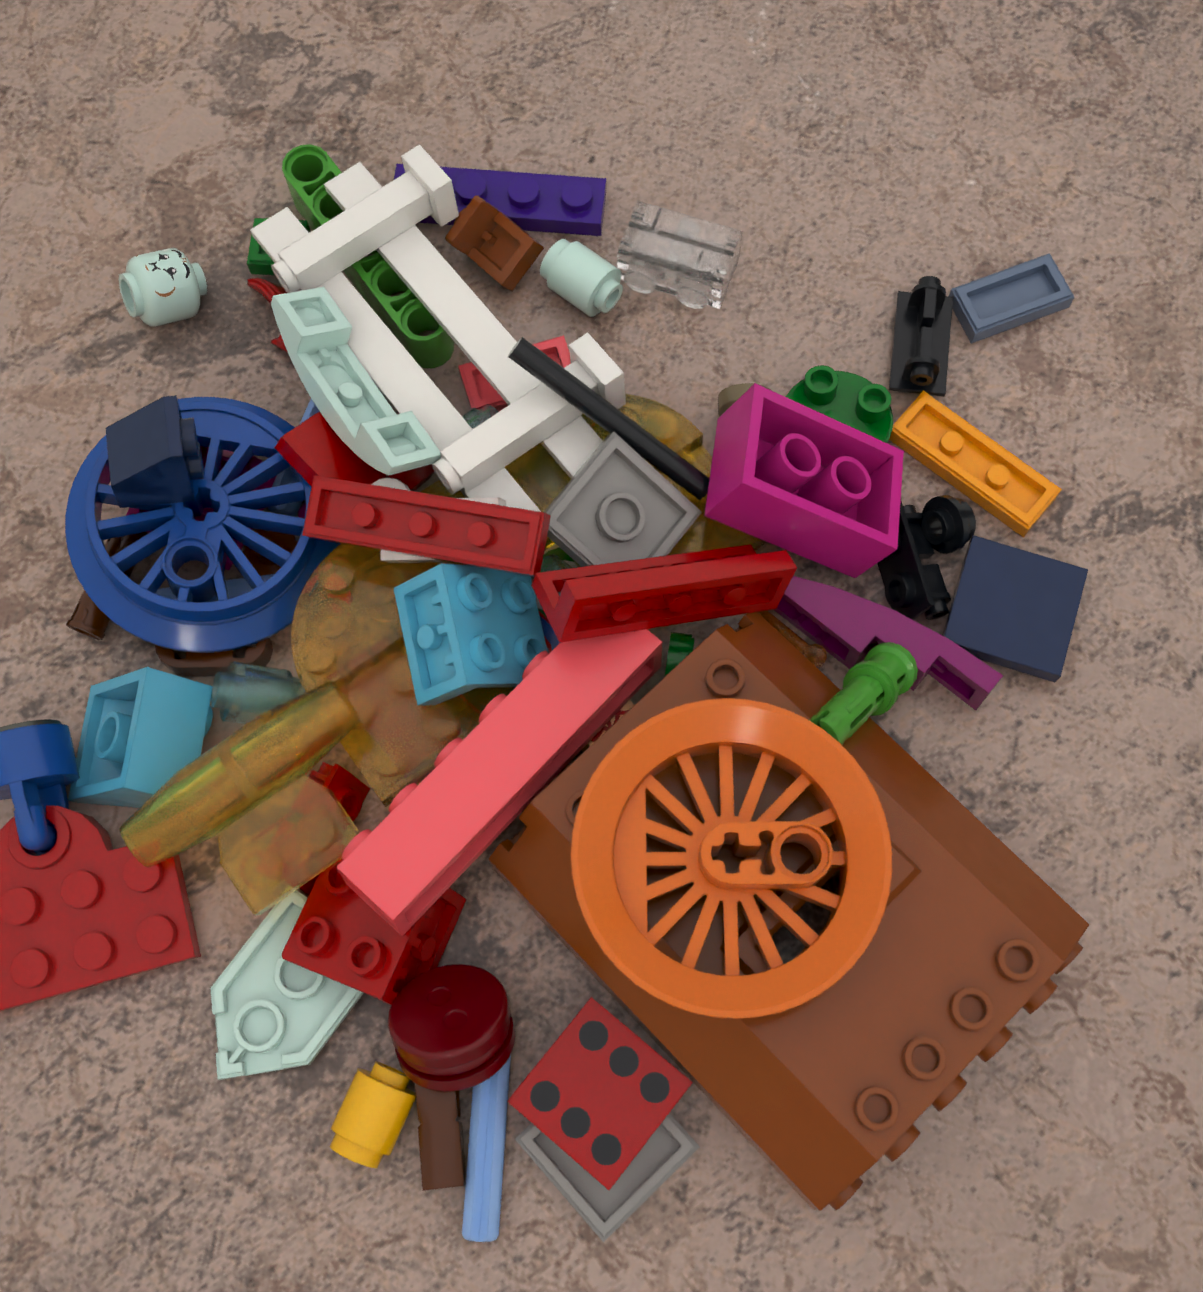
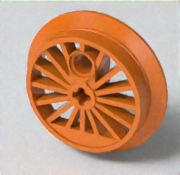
M723 698L687 703L666 710L634 728L610 750L591 776L577 809L572 832L571 865L576 897L583 918L604 954L623 975L654 998L681 1010L713 1018L743 1019L767 1016L797 1007L830 988L854 966L876 934L884 915L892 877V848L888 824L878 795L866 773L840 742L813 722L787 709L753 700ZM718 753L720 816H717L691 757ZM732 753L760 759L738 816H734ZM677 764L703 823L682 805L654 776L667 767ZM772 764L794 776L796 780L755 822H750ZM806 788L814 795L824 810L801 821H775ZM646 793L689 835L646 818ZM829 825L832 826L839 851H833L831 841L822 828ZM646 837L684 852H646ZM788 843H799L808 848L814 860L813 871L807 874H797L788 870L781 860V847ZM723 844L732 845L734 856L745 857V860L740 862L734 874L725 872L723 861L712 860V857L718 856ZM829 868H840L838 894L814 886L822 879ZM647 869H685L647 885ZM694 883L680 900L648 931L647 902ZM773 891H783L832 911L821 933L818 935ZM705 894L707 896L680 964L659 951L655 944ZM754 897L807 948L803 953L783 964ZM720 901L723 903L725 975H715L694 969ZM737 902L741 907L768 971L739 976Z

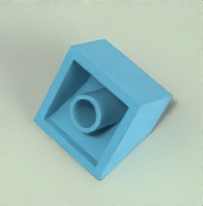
M150 667L92 685L76 757L80 778L71 784L68 801L158 810L192 804L193 796L198 791L202 781L203 770L199 762L203 740L210 729L213 718V711L211 706H209L213 686Z

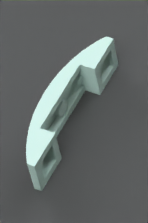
M325 287L273 295L271 306L290 359L303 385L330 427L358 457L374 469L388 476L431 465L441 458L440 450L413 412L408 411L396 414L347 344L352 326Z

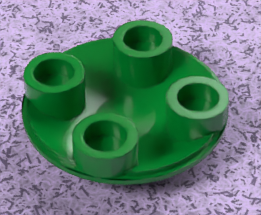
M825 365L815 366L809 369L805 379L798 382L786 395L787 398L885 443H888L893 428L890 392L886 387L880 384H873L862 376L850 372L835 371Z

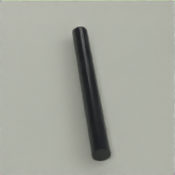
M521 337L508 355L511 360L610 434L615 432L643 459L698 500L706 496L708 493L709 477L525 338Z

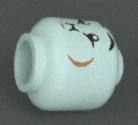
M176 248L136 255L127 262L125 273L119 275V288L127 311L133 318L139 316L144 323L151 327L195 316L199 311L200 296L207 293V283L198 263H190L185 254Z

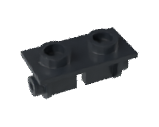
M925 276L920 278L918 285L912 289V292L898 291L889 381L890 391L921 394L924 390L929 395L945 397L953 297L946 296V290L941 286V280L937 277Z
M901 501L898 548L877 563L885 586V596L891 609L912 620H915L923 613L927 620L938 619L949 613L947 604L951 601V597L947 592L939 565H922L920 560L930 558L935 554L932 544L926 540L921 529V521L924 514L916 512L914 505L903 506Z

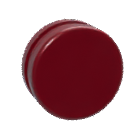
M451 964L428 970L409 981L399 991L389 1009L388 1029L395 1046L399 1065L411 1081L429 1090L442 1092L459 1091L486 1081L506 1063L515 1044V1027L513 1018L510 1015V1006L505 988L497 977L480 967L466 964Z

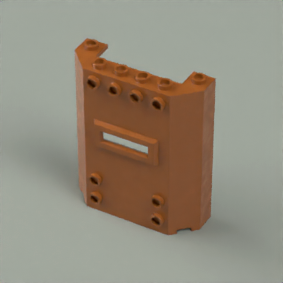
M753 612L743 616L736 630L725 624L713 631L528 804L519 817L526 826L511 840L506 839L501 842L489 857V861L493 870L804 1201L817 1211H821L828 1204L836 1211L860 1188L863 1183L860 1176L871 1168L884 1154L893 1162L912 1145L921 1133L913 1123L930 1105L939 1112L956 1098L967 1084V1081L960 1073L976 1056L983 1062H987L1008 1042L1013 1033L1005 1025L1022 1007L1029 1014L1033 1013L1053 994L1058 985L1050 977L1054 973H1060L1082 951L1083 947L1078 941L1090 924L869 717L842 746L855 758L866 773L884 810L892 848V877L889 897L882 920L867 949L854 966L830 988L797 1007L776 1014L743 1019L713 1018L681 1010L654 998L623 975L604 954L592 936L583 918L572 877L571 844L576 812L583 792L603 758L622 738L637 726L666 710L687 703L708 699H747L787 709L809 720L836 693L841 691L759 612ZM718 753L691 757L717 816H720ZM732 753L734 816H738L760 759ZM677 764L667 767L654 776L682 805L703 823ZM772 764L750 822H755L796 778ZM806 788L775 821H801L824 810L814 795ZM646 793V818L689 835ZM829 825L822 828L831 841L833 851H839L832 826ZM646 837V852H684ZM788 843L781 847V860L788 870L797 874H807L813 871L814 860L808 848L799 843ZM723 844L718 856L712 857V860L723 861L725 872L734 874L740 862L745 860V857L734 856L732 845ZM829 868L822 879L814 886L821 888L840 868ZM647 869V885L685 869ZM694 883L647 902L648 931L680 900ZM773 891L795 913L807 902L783 891ZM705 894L655 944L659 951L680 964L707 897ZM754 897L772 937L783 924ZM721 901L694 968L695 970L715 975H725L723 903ZM737 902L739 976L768 971L741 907ZM805 947L797 956L803 953L807 948Z

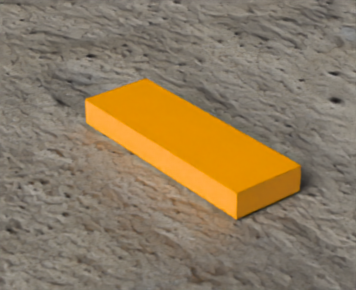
M924 390L893 424L889 439L891 442L1023 538L1062 490Z

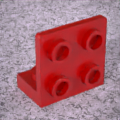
M335 843L324 862L283 949L282 958L363 992L391 1006L399 991L409 981L438 966L467 899L449 887L416 923L401 936L347 886L336 868L343 861L342 853L346 845Z

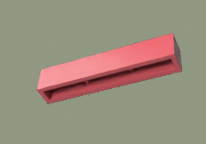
M648 629L561 642L550 653L544 650L537 654L525 668L522 675L523 680L507 696L502 693L494 697L480 714L479 724L463 740L459 737L455 738L442 749L434 763L436 768L419 785L411 783L404 787L389 806L390 814L373 831L365 829L348 843L342 853L343 861L336 867L347 886L395 931L403 936L661 668L663 642Z

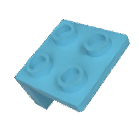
M441 563L393 588L417 706L438 705L475 688L516 687L523 680V672L530 661L540 652L548 651L537 607L536 594L531 586V576L470 565Z

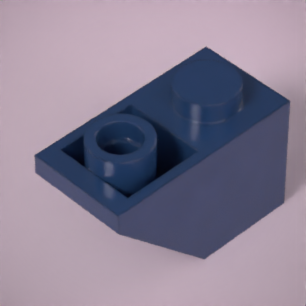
M177 395L163 396L106 427L111 488L120 508L195 501L193 480L204 479L200 442H197L194 418L182 419Z

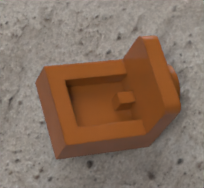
M478 195L474 196L467 207L460 211L459 216L454 221V225L445 237V240L451 246L466 254L500 285L510 291L514 290L544 249L540 243L507 215Z

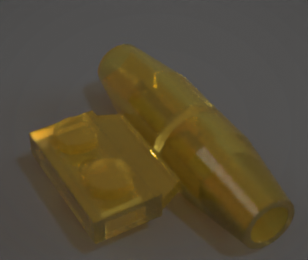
M331 680L261 713L177 771L120 826V834L126 846L141 864L151 868L218 835L221 859L219 863L252 914H263L340 860L348 843L360 833L332 790L305 776L361 721L357 712L340 688Z

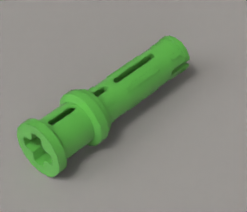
M892 642L880 643L873 647L864 658V661L859 662L848 670L844 677L843 689L836 693L809 721L824 729L843 745L870 716L882 715L889 711L897 701L898 695L905 693L912 687L918 673L914 657L903 646Z

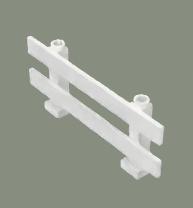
M420 144L401 155L405 173L383 187L361 162L326 182L324 186L327 193L343 212L309 233L288 207L250 229L255 240L273 260L274 264L271 265V268L287 293L325 287L352 326L347 342L348 346L387 402L397 414L412 411L440 450L441 458L433 463L432 467L441 483L452 495L460 490L466 498L499 497L506 501L507 507L541 512L504 467L541 443L572 479L602 443L603 440L581 416L583 414L581 411L508 357L517 341L417 228L416 224L430 215L440 227L459 216L452 180ZM377 250L508 406L472 429L344 276L342 271ZM587 332L569 344L571 364L564 369L617 409L625 405L624 372Z

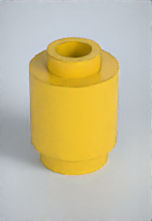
M375 1061L371 1071L361 1068L357 1069L331 1126L335 1136L330 1144V1148L334 1152L370 1168H378L383 1155H391L416 1099V1093L407 1088L410 1079L404 1072Z

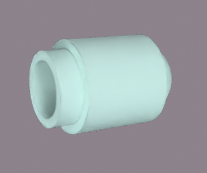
M566 239L558 240L548 250L540 266V275L547 280L548 288L590 317L599 314L601 311L603 313L609 312L621 297L623 286L620 284L621 271L578 241L570 243Z

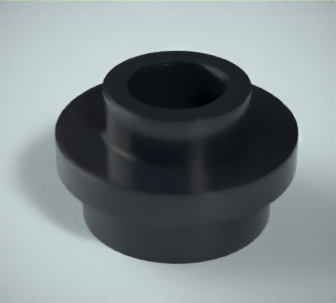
M941 495L930 499L924 506L921 529L926 540L932 544L933 549L943 554H949L961 550L971 540L976 530V519L972 508L966 501L949 495Z

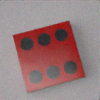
M591 997L507 1102L607 1190H610L693 1082Z

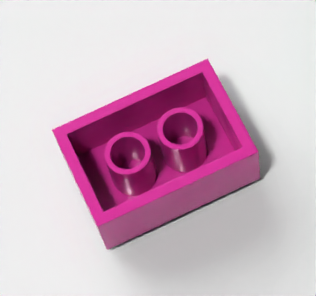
M754 383L718 418L704 516L845 575L857 578L898 548L904 451Z

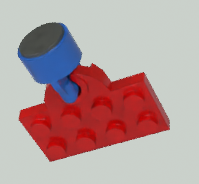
M33 720L0 727V800L12 799L15 808L14 817L0 830V1012L201 957L175 836L165 835L113 849L108 832L92 816L71 810L65 786L74 783L80 777L69 726L62 724L58 720Z

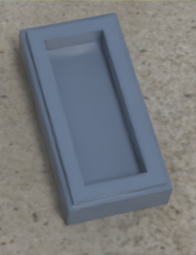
M1050 253L951 289L948 296L953 297L952 309L971 344L1069 308L1075 298Z

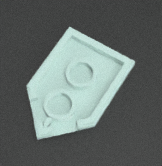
M291 885L210 988L212 1014L215 1015L218 1047L216 1066L218 1080L310 1065L364 994L282 958L283 949L308 899Z

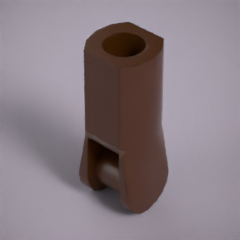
M415 1084L418 1121L421 1124L418 1126L422 1191L465 1186L466 1165L462 1122L459 1121L461 1117L459 1091H434Z

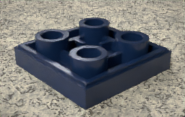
M973 535L967 547L943 636L952 640L980 660L1056 682L1062 674L1088 569Z

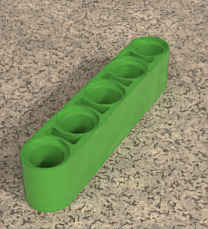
M312 144L300 145L289 151L282 161V171L297 210L307 220L311 229L315 230L343 212L327 193L324 186L326 182L342 172L330 156L318 146ZM377 250L370 253L373 255L364 257L343 270L365 301L420 367L436 368L444 365L451 358L454 352V341ZM396 292H404L403 294L398 296H390L391 294ZM426 330L435 331L428 336H418V334Z

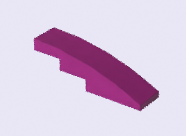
M793 576L778 607L773 609L848 669L861 662L868 652L880 643L892 642L903 646L914 657L918 668L917 679L910 689L914 691L929 674L975 711L1003 677L1002 674L945 636L891 608L834 586Z

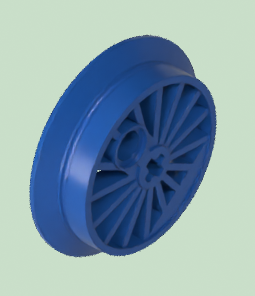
M219 397L178 399L182 419L194 418L197 442H200V446L209 447L204 469V479L193 480L195 501L129 507L147 510V512L101 520L103 503L119 506L111 485H109L110 471L107 438L105 435L90 451L73 481L65 515L67 549L78 580L89 598L112 622L128 633L154 645L183 652L213 653L235 650L253 645L275 635L297 620L314 603L332 574L341 543L309 538L302 535L311 486L274 448L280 438L295 428L281 417L246 402ZM223 450L234 452L219 472ZM253 455L268 458L239 476ZM289 467L298 480L295 483L254 490ZM305 500L306 505L305 518L257 510ZM204 508L213 509L214 512H208L204 521L195 520L194 517L201 516ZM249 528L300 536L291 554ZM151 531L112 557L106 551L103 540ZM233 539L279 565L281 568L264 582ZM167 545L139 585L123 573ZM227 556L250 585L251 591L229 598L224 577ZM189 561H201L208 565L207 571L201 577L194 580H186L177 575L179 568ZM165 579H167L168 585L172 593L177 597V600L155 594ZM216 595L217 601L206 602L211 600Z

